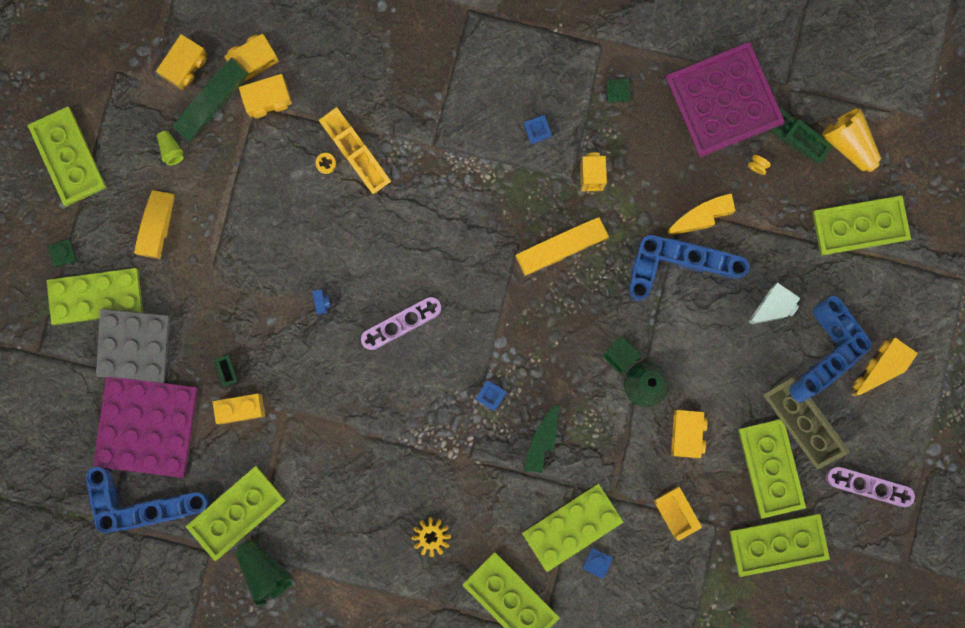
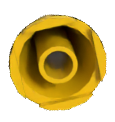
M855 108L840 116L838 122L834 125L831 123L822 132L823 137L861 171L867 170L871 172L880 165V154L860 108Z

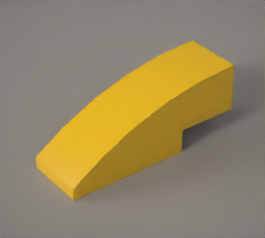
M152 190L140 225L135 254L156 259L161 258L164 238H167L174 194Z
M732 193L704 202L690 210L667 231L668 236L712 228L715 225L714 218L732 215L735 212Z

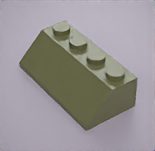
M792 374L774 385L763 396L818 470L849 454L850 451L811 398L803 402H798L792 398L790 386L797 380L795 375Z

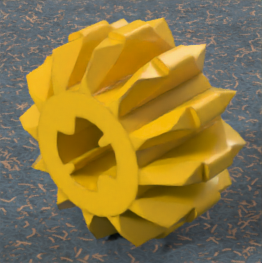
M429 517L428 526L424 520L420 521L423 530L419 527H414L413 530L420 533V535L412 536V540H420L414 548L418 549L423 546L422 555L426 553L427 549H430V557H434L435 548L441 555L443 550L440 545L446 548L449 547V544L443 541V539H450L451 535L442 533L448 529L447 525L441 529L439 528L442 520L438 519L436 525H433V518ZM434 531L436 533L435 537H438V540L428 543L426 541L428 537H425V534H430Z

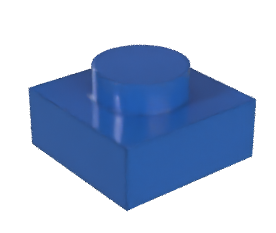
M545 115L523 122L531 145L552 138Z
M321 289L312 291L316 313L318 315L328 314L327 308L330 307L328 294L324 295Z
M487 380L475 400L495 411L505 396L506 391Z
M591 547L582 569L600 578H604L613 558Z

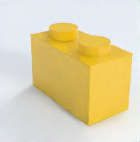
M180 34L156 72L163 79L184 90L185 87H189L193 82L196 70L205 64L207 53L201 46Z
M263 34L251 36L247 43L240 47L235 46L227 52L228 54L224 56L227 61L233 57L249 72L242 83L279 62Z
M282 74L239 87L246 113L249 117L260 118L265 116L266 112L272 110L276 112L283 111L288 108V105L292 104Z
M587 153L585 157H582L580 163L581 192L604 190L607 184L606 156H600V153Z
M261 394L212 401L215 421L219 425L265 417Z
M674 410L671 456L701 458V454H705L706 440H702L703 431L707 430L708 420L707 417H704V412Z

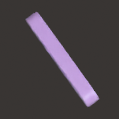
M433 297L426 298L366 330L361 336L362 345L368 350H376L436 318L441 312L440 302ZM428 302H431L432 305L437 304L436 312L433 314L430 311L424 313L426 318L422 320L421 314L416 308L421 307L423 311L427 308ZM410 312H414L418 316L417 322L413 325L405 322V316ZM394 323L397 325L398 331L395 335L390 336L386 334L385 327L387 324ZM381 328L382 334L387 339L382 341V338L379 337L375 340L376 344L374 346L370 343L366 344L365 341L368 340L367 335L376 336L379 334L376 330Z
M841 467L830 468L826 473L827 483L838 489L901 507H908L915 500L913 490L907 486ZM839 471L840 476L845 478L849 477L848 488L845 487L847 482L837 481V483H835V479L832 478V474H837V472ZM857 477H861L865 481V486L862 490H856L853 486V481ZM880 483L884 484L887 488L886 494L882 497L878 496L875 492L876 486ZM905 490L908 500H903L901 503V498L891 495L893 492L903 493Z

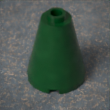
M650 362L638 363L631 367L623 383L624 392L628 399L640 407H653L664 400L669 389L668 377L664 370ZM649 379L652 381V387L648 385Z
M246 540L238 545V551L235 555L252 600L257 607L267 604L265 600L272 597L276 599L293 584L291 582L295 581L293 575L255 541L249 542Z

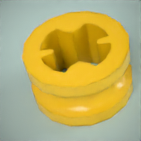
M322 153L316 158V167L321 173L329 174L334 171L336 160L331 154ZM323 158H326L328 161L332 160V164H329V169H325L324 166L320 167V162L323 163Z
M753 155V161L748 163V167L758 174L765 175V169L769 168L771 164L766 159Z

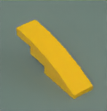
M337 107L318 120L372 194L391 182Z
M598 217L515 255L526 276L557 263L589 246L606 240L609 236Z

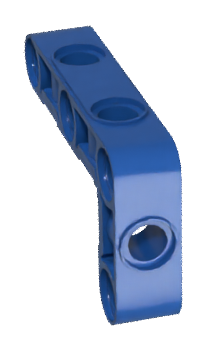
M648 235L642 239L638 246L637 255L632 267L628 294L634 301H642L650 294L658 262L660 261L677 264V267L702 273L707 271L719 274L720 277L723 276L731 279H740L745 276L749 271L750 265L745 258L720 250ZM647 241L653 242L655 251H646L644 243ZM690 252L698 254L699 261L697 263L689 260L688 254ZM733 263L742 265L743 271L741 274L733 271ZM635 285H642L644 287L645 294L643 296H638L634 293Z
M836 296L828 297L813 309L815 318L835 342L836 347L791 384L790 394L798 402H803L828 387L871 349L869 337L844 303Z
M94 467L86 475L96 529L102 533L124 531L188 517V515L203 512L210 505V499L206 493L195 492L119 508L111 471L108 468ZM98 471H101L104 476L100 484L95 480V474ZM196 496L203 500V505L200 509L195 508L193 505V499ZM151 506H154L158 511L155 519L151 518L148 514ZM106 516L112 519V526L110 528L104 526L103 520Z

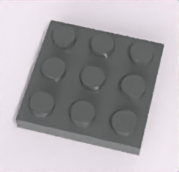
M100 309L96 377L126 378L158 383L166 382L170 315Z

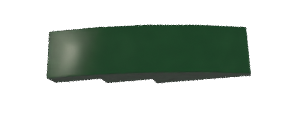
M233 57L230 58L189 104L173 125V128L188 142L193 141L202 127L212 120L220 107L227 104L249 72Z
M779 107L785 122L767 131L817 164H821L833 145L800 119H794Z

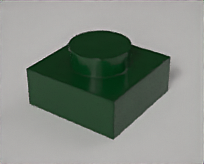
M629 79L606 80L607 104L630 102Z
M67 239L48 245L55 268L78 261L72 240Z

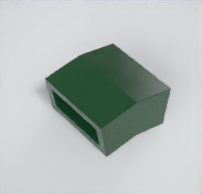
M621 335L601 356L622 375L642 355Z
M229 355L214 359L213 363L221 387L225 389L236 385L237 379ZM226 362L232 381L225 382L220 363Z

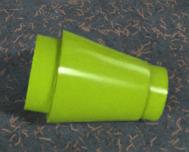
M169 131L160 132L157 135L162 161L166 162L168 166L180 163L183 160L182 149Z

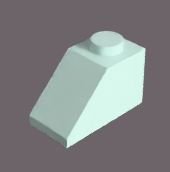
M776 283L771 287L748 322L750 324L784 319L788 315L792 317L799 308V305L796 303L800 298L779 283Z

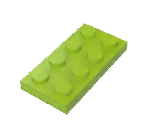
M69 106L27 125L64 206L67 207L107 188Z
M903 196L812 212L821 256L911 240Z
M137 268L47 280L51 325L97 320L100 318V309L102 308L143 312L139 271Z
M781 419L738 429L760 518L806 508L786 426Z
M255 466L191 521L186 528L216 562L281 506L286 499L262 471Z
M596 484L522 532L546 572H548L622 524L623 521L601 486Z
M820 514L729 531L739 577L830 560Z
M496 552L462 584L504 628H551L560 619Z

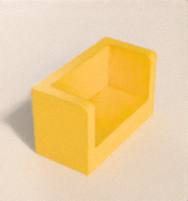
M676 486L653 499L675 540L679 541L702 528L680 487Z

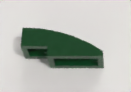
M554 405L536 429L526 455L524 471L543 473L545 450L554 451L559 405Z

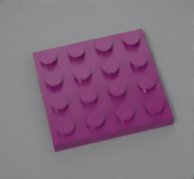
M750 42L666 75V80L699 158L780 126L785 122Z
M106 377L93 466L185 478L198 388Z

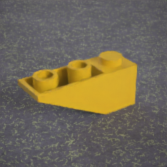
M897 338L884 340L878 348L880 353L876 359L872 358L866 365L865 369L867 372L865 375L858 377L852 386L854 390L851 394L853 396L861 395L904 373L918 353Z

